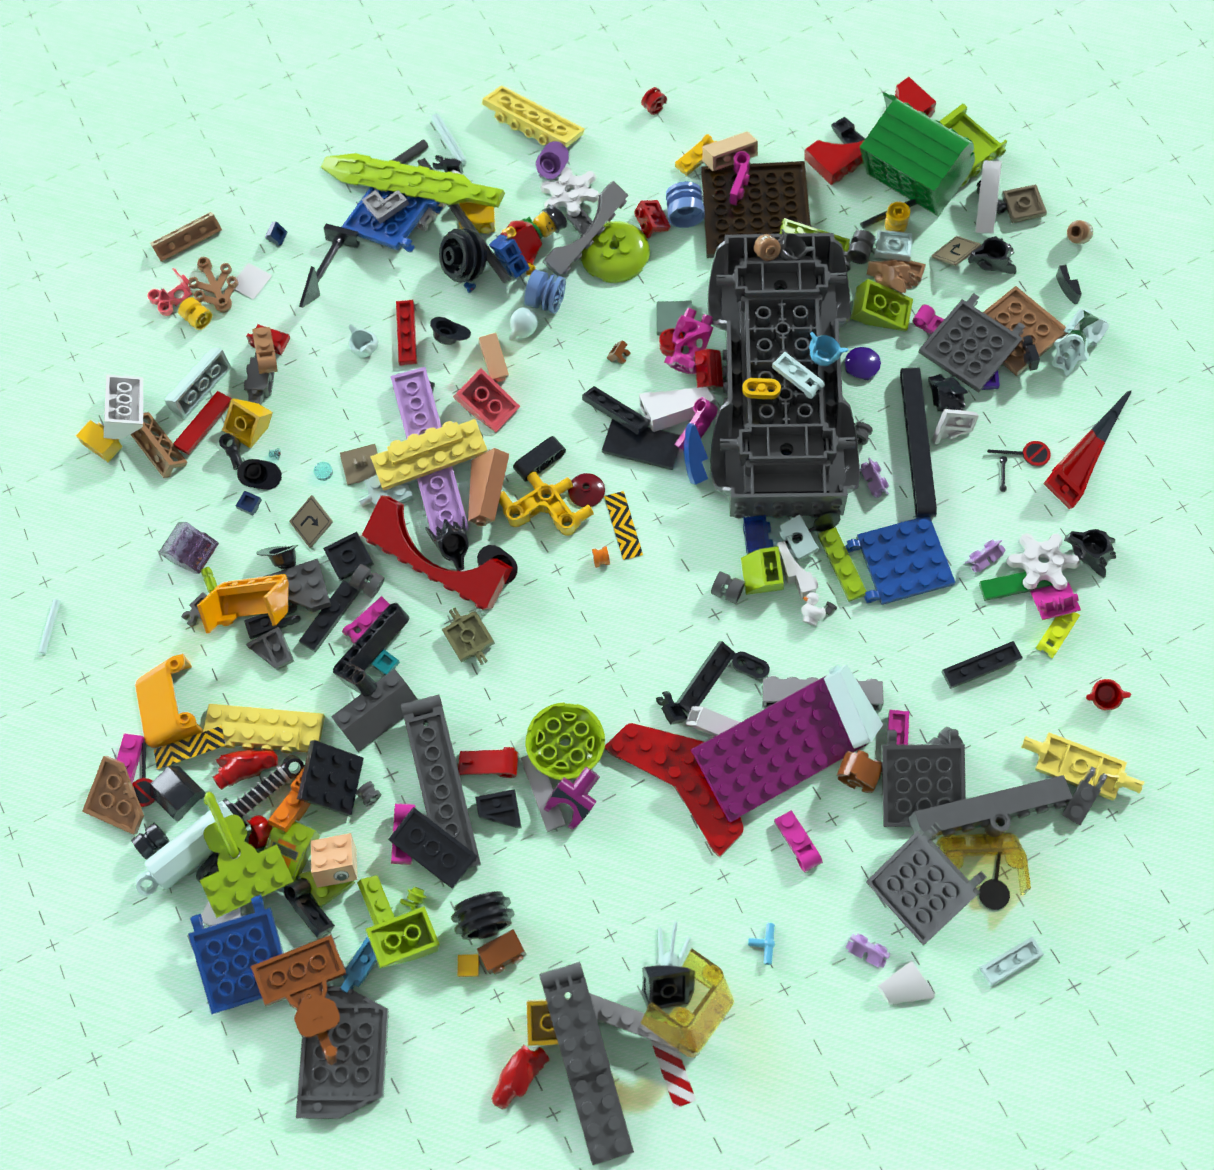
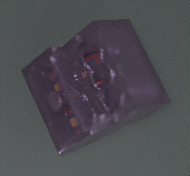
M177 522L158 553L173 564L194 574H200L219 542L207 533L199 531L188 522Z

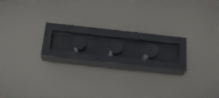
M596 386L582 394L584 402L637 435L650 426L649 419Z
M343 580L330 598L331 607L322 609L300 638V644L316 653L360 591Z
M718 641L676 704L688 714L692 706L699 707L736 652L723 641Z
M1012 641L942 669L941 672L949 688L952 689L1019 662L1023 657L1015 642Z

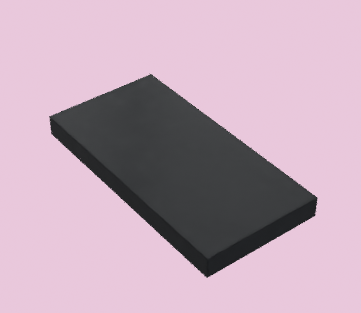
M612 419L602 447V453L673 470L680 449L675 443L681 435L662 430L653 432L650 427H647L637 435Z
M414 807L388 839L451 889L455 888L478 857Z

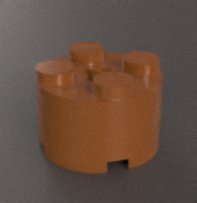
M858 750L857 753L847 751L837 772V779L850 788L861 787V792L873 793L882 774V762L868 758L869 754Z

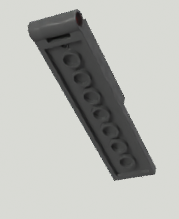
M440 694L401 704V709L427 818L478 856L470 868L480 866L478 849Z
M581 962L540 973L539 977L592 1166L634 1153ZM565 993H570V997L565 998Z

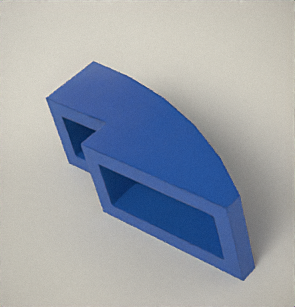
M689 423L686 427L684 439V460L689 481L691 484L696 485L708 480L702 464L703 461L708 459L696 425Z

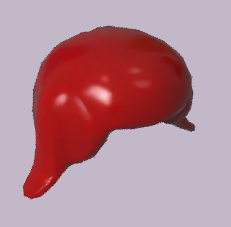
M1102 679L1094 684L1091 692L1086 695V699L1092 701L1098 709L1107 711L1117 709L1122 704L1123 699L1130 698L1132 694L1122 690L1120 684L1116 681Z
M256 815L250 821L247 820L252 831L248 837V844L256 849H261L266 846L273 826L269 825L268 819L264 816Z

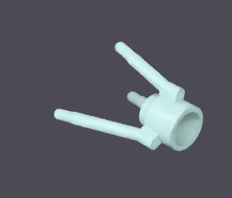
M674 921L669 952H665V956L662 928L658 927V964L682 966V960L691 938L689 936L686 938L680 955L677 958L678 954L674 953L677 921Z

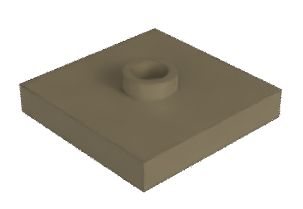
M1036 184L1002 191L1001 195L1003 201L1007 204V212L1012 223L1045 217L1047 215Z

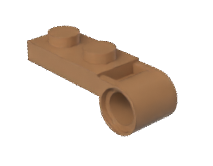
M270 327L252 329L259 374L278 372Z

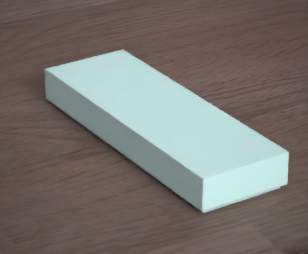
M1031 936L978 969L991 987L1040 958L1044 953L1034 937Z

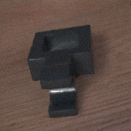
M435 155V159L439 163H432L433 169L445 170V173L455 170L463 174L461 161L449 158L443 159L442 156Z
M663 691L662 695L664 698L662 696L656 697V702L658 705L663 706L661 709L670 725L683 723L687 719L683 709L673 701L669 691Z

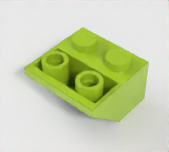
M779 547L758 549L741 557L746 595L784 590Z

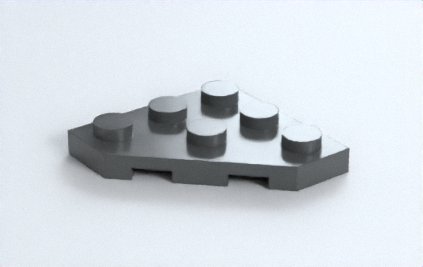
M318 558L266 575L285 574L289 582L288 603L303 606L311 612L331 607Z

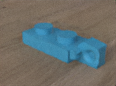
M368 936L345 969L346 975L343 978L346 980L340 987L345 993H348L350 988L354 989L355 986L359 988L377 962Z

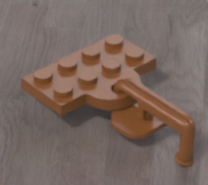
M332 935L255 964L251 966L265 1007L286 999L289 1005L297 1010L294 1021L300 1035L306 1038L317 1035L327 1063L334 1065L337 1061V1048L332 1046L327 1031L338 1025L340 1015L335 1002L326 998V983L346 975V971Z

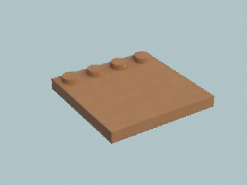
M1014 286L983 312L1011 331L1019 322L1025 325L1024 332L1020 337L1023 338L1031 335L1039 357L1053 347L1057 339H1062L1068 334V332H1064L1066 326L1017 286ZM1022 342L1003 363L1016 376L1028 367L1023 358L1025 350L1022 347Z

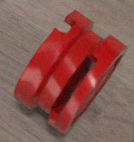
M653 87L644 94L641 105L645 109L647 108L651 115H655L663 109L662 106L667 103L668 98L658 87Z
M674 328L664 330L659 337L660 351L665 356L672 357L675 352V343L672 342ZM680 332L678 336L680 339H683L684 336L682 332Z

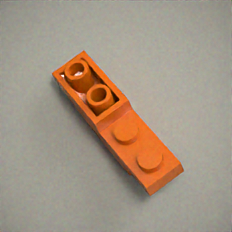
M304 768L292 782L289 794L268 820L269 825L284 832L289 830L295 820L300 821L311 805L297 799Z

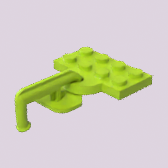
M207 792L204 803L209 807L215 822L204 829L203 836L209 850L219 853L217 862L219 871L201 879L200 883L216 918L252 902L251 899L255 896L261 895L263 897L294 881L278 845L276 844L257 853L253 846L244 842L247 836V829L243 820L237 815H229L224 818L216 797L212 792Z

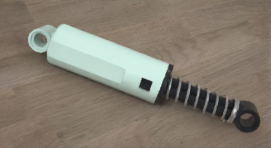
M289 755L283 760L282 765L276 766V771H270V775L267 778L263 777L262 782H256L257 786L254 788L250 787V791L248 793L244 792L242 798L237 797V802L233 803L224 798L218 803L224 818L229 815H237L243 820L245 827H247L248 824L243 816L248 817V812H254L256 806L261 807L263 800L267 801L268 796H274L273 792L276 790L280 791L282 785L287 786L286 782H292L291 779L296 778L304 768L303 761L296 755ZM292 762H298V768L290 771L289 765ZM210 810L145 861L144 865L148 871L139 873L135 880L136 889L139 894L150 896L156 891L158 885L168 890L213 853V851L209 850L203 836L204 829L215 822ZM148 879L152 881V884L149 887L141 886V883L144 880Z

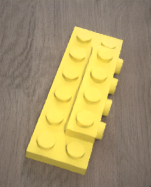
M502 85L482 98V105L495 111V118L499 123L510 125L513 130L521 131L526 137L538 140L541 145H547L550 142L556 141L564 144L567 148L584 135L585 128Z
M473 419L459 425L457 422H445L441 428L435 429L431 427L424 434H411L407 440L402 442L400 440L392 441L390 446L387 447V451L370 456L383 491L468 461L487 452V447L476 420Z
M209 704L203 732L222 726L226 745L223 747L226 748L241 746L246 750L261 748L263 751H273L274 749L288 754L293 753V751L308 752L311 740L321 741L325 715L322 713Z

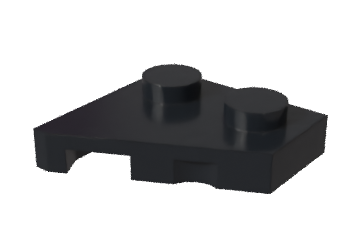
M515 789L475 797L479 818L518 829L522 828Z

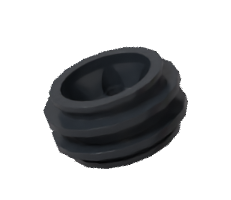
M466 228L453 229L444 236L439 248V261L443 272L454 282L461 283L472 282L482 274L487 262V251L484 241L475 231Z
M493 891L470 897L456 904L453 908L455 912L451 915L452 922L459 923L454 927L455 933L462 934L463 940L486 939L497 935L512 924L511 918L515 913L512 908H507L511 904L510 898L504 897L501 891Z

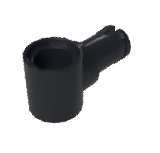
M225 433L219 438V445L225 450L226 455L229 456L233 470H238L239 465L243 462L239 453L241 451V442L232 434ZM233 440L232 445L227 447L228 441Z

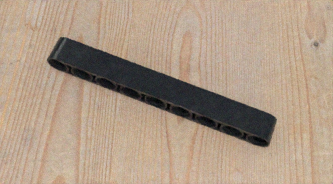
M920 367L901 368L900 383L916 518L936 517L937 505Z

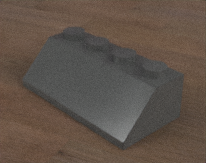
M393 669L376 682L377 689L370 696L360 694L331 716L358 753L404 718L401 704L418 700L396 669Z

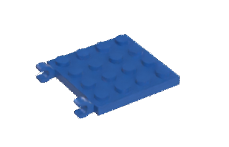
M370 187L363 198L375 190L383 199H386L395 192H386ZM402 193L409 205L380 224L361 199L341 227L358 231V236L397 251L402 247L407 252L412 253L415 246L411 245L412 240L407 238L428 208L439 214L443 207L439 206L440 203L435 200L410 197Z
M920 517L860 533L856 536L857 540H848L847 545H845L848 553L861 549L875 590L865 592L866 604L880 600L881 605L950 587L956 583L930 517Z
M261 895L251 899L255 910L254 913L204 928L201 913L190 917L194 931L188 933L211 1014L262 999L251 966L284 953L271 907L264 909Z

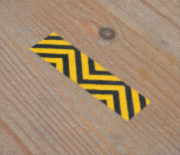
M624 491L604 496L623 560L643 555Z
M222 726L154 749L157 770L226 746Z

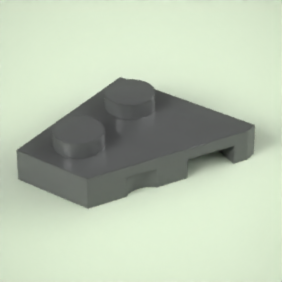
M279 627L246 644L249 649L276 670L294 662L283 632Z

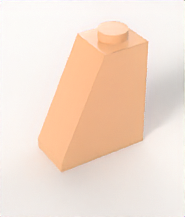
M496 332L479 337L478 343L489 376L496 383L505 381L509 373Z

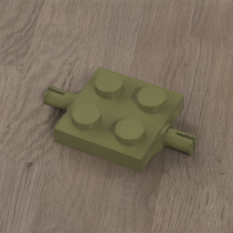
M453 608V611L450 609L449 613L454 620L450 625L442 629L445 637L461 663L476 656L480 665H483V661L485 663L488 661L483 651L495 644L493 638L476 611L460 616L456 608Z

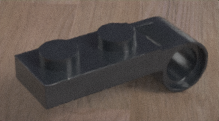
M300 878L284 886L285 898L317 938L333 930L335 925L311 897V884L306 878Z

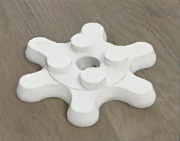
M566 166L561 171L559 180L554 182L543 181L540 187L541 192L552 195L551 198L545 201L544 209L547 208L548 204L557 208L566 207L569 216H578L580 214L579 206L582 202L598 201L600 193L595 189H589V185L597 179L596 174L593 171H587L581 176H574L571 168Z
M1029 533L1021 535L1019 543L1024 547V553L1009 555L1006 563L1012 568L1019 567L1026 571L1027 575L1023 580L1024 587L1034 589L1041 580H1048L1054 588L1058 590L1065 589L1067 587V580L1063 576L1062 571L1066 568H1077L1080 565V560L1076 555H1066L1060 551L1059 548L1063 543L1062 536L1055 533L1048 540L1038 542ZM1039 557L1048 559V563L1040 562Z

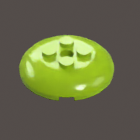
M623 221L606 222L603 225L605 229L599 235L596 234L592 238L593 243L587 249L584 248L580 252L582 253L580 257L582 265L591 276H596L604 282L620 283L633 279L643 271L644 266L649 261V242L644 233L630 223Z
M560 702L545 707L535 715L527 729L525 746L531 763L542 774L553 779L562 780L565 777L571 780L578 778L586 766L593 769L598 764L605 748V734L600 720L591 710L580 704ZM564 739L571 741L569 746H563L560 743Z

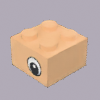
M351 833L311 841V873L317 888L358 880L357 850Z

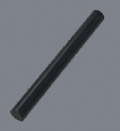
M916 199L904 202L909 208L917 205ZM887 211L861 222L860 226L864 229L886 219Z

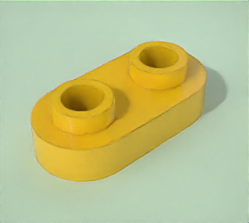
M749 378L744 381L742 391L748 398L775 399L780 395L781 385L775 379Z

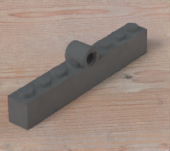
M1062 775L915 811L908 818L914 833L920 828L925 832L930 826L937 823L942 829L931 840H935L936 836L939 835L944 837L956 834L955 831L962 830L963 833L969 832L981 825V828H984L989 836L999 837L1009 829L1012 817L1018 816L1021 819L1031 815L1030 813L1032 812L1041 814L1047 812L1048 808L1055 807V809H1061L1066 807L1067 802L1073 797L1066 779Z

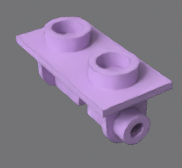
M869 457L870 463H862L860 471L865 481L873 479V481L867 483L872 496L878 498L882 496V492L889 495L887 490L889 484L885 477L882 478L879 473L882 471L877 461L874 462Z
M992 539L983 545L985 548L969 555L970 558L965 561V564L971 563L973 565L971 569L975 573L977 571L981 572L990 565L988 557L991 562H994L1004 555L1006 550L1004 546L999 545L1003 540L994 541Z
M852 933L850 939L853 942L848 941L845 947L849 950L848 952L861 959L866 952L868 953L866 962L877 968H884L887 962L884 957L889 959L890 953L887 952L888 949L881 944L876 943L874 945L868 942L869 939L862 934L857 933L855 935Z

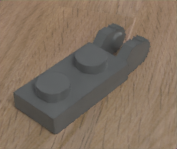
M1094 767L1089 769L1083 780L1081 779L1072 795L1073 798L1068 802L1061 814L1080 826L1108 776L1103 773L1100 775L1095 787L1088 782L1095 774L1096 768Z

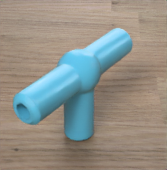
M771 922L766 924L765 939H748V946L765 948V965L772 964L773 948L775 946V924Z

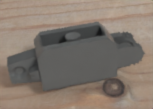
M255 352V357H250V363L246 367L247 380L244 381V390L248 393V402L262 405L263 399L272 395L275 372L259 374Z

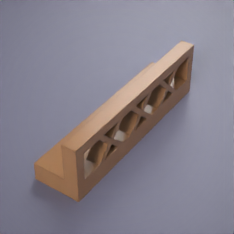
M209 212L150 242V245L161 262L218 233L222 228L215 215Z
M149 412L143 413V419H147L150 424L143 422V427L130 435L161 476L168 478L174 468L186 466L187 461L179 450L174 447L172 441ZM151 431L157 433L160 437L152 434ZM161 444L166 445L169 449L162 447ZM170 456L176 458L178 461H173Z

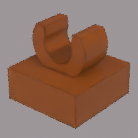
M623 340L617 342L606 358L611 362L617 360L621 364L625 363L626 360L622 357V354L625 356L631 354L629 350L625 349L628 344Z

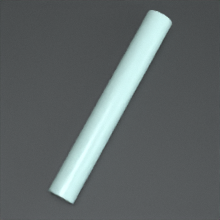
M53 599L39 647V654L45 655L61 603L58 599Z

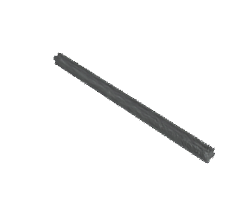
M426 158L417 161L418 166L434 170L429 162L426 161ZM446 204L463 228L472 229L481 237L459 204ZM485 243L488 263L502 283L510 281L509 273L506 272L507 270L504 269L499 259L496 258L488 244Z

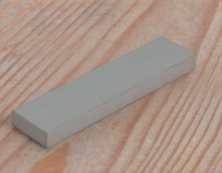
M528 755L520 757L546 831L550 832L566 826L559 804L552 807L549 812L544 810L553 792L549 777L534 767Z

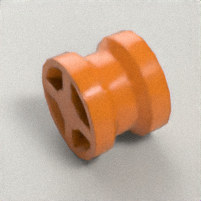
M607 546L599 550L596 548L592 549L595 568L600 567L602 564L610 565Z

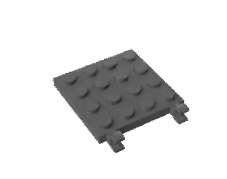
M973 293L967 302L961 299L919 348L918 353L979 393L1022 342L1023 338L1020 336L1026 326L1019 322L1013 331L1009 330L975 308L980 296Z
M948 729L949 744H897V731H886L887 745H881L883 827H911L908 817L913 812L966 799L965 744L959 743V730Z
M937 823L930 826L925 832L921 828L917 830L866 881L923 946L980 893L976 887L987 878L980 871L969 881L931 840L942 829Z

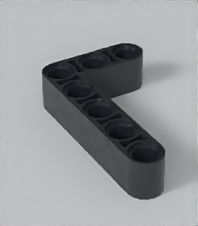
M398 603L390 604L333 667V673L346 686L361 695L370 696L377 689V683L365 670L408 623L409 615Z

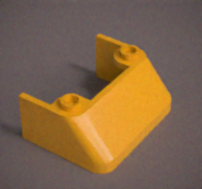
M281 574L227 581L219 584L197 605L206 634L211 633L217 625L229 626L233 624V621L241 616L268 613L272 626L277 625L288 613L289 582L287 576Z

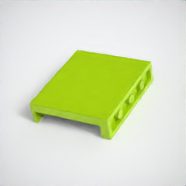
M964 103L939 121L948 129L955 130L960 136L969 138L974 144L975 162L961 187L972 176L975 177L980 173L981 169H983L984 161H993L995 158L1001 157L1006 152L1005 148L1007 145L1006 139L1000 143L966 114L968 107Z

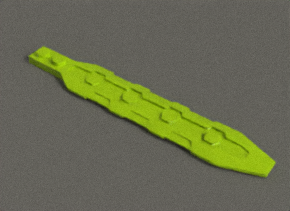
M358 153L325 156L321 165V169L342 183L374 187L377 190L396 192L399 190L406 196L427 198L448 205L471 202L499 208L505 195L503 189L474 184L463 174L445 173L430 170L428 167H415L400 164L398 161H385Z

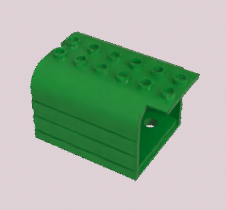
M883 92L886 110L860 145L866 173L909 200L916 199L915 202L939 217L974 165V144L969 138L960 136L955 130L948 129L938 120L929 118L924 112L915 110L910 104L898 100L896 96Z

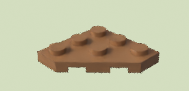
M103 756L82 812L135 835L138 833L144 814L125 764L109 756Z

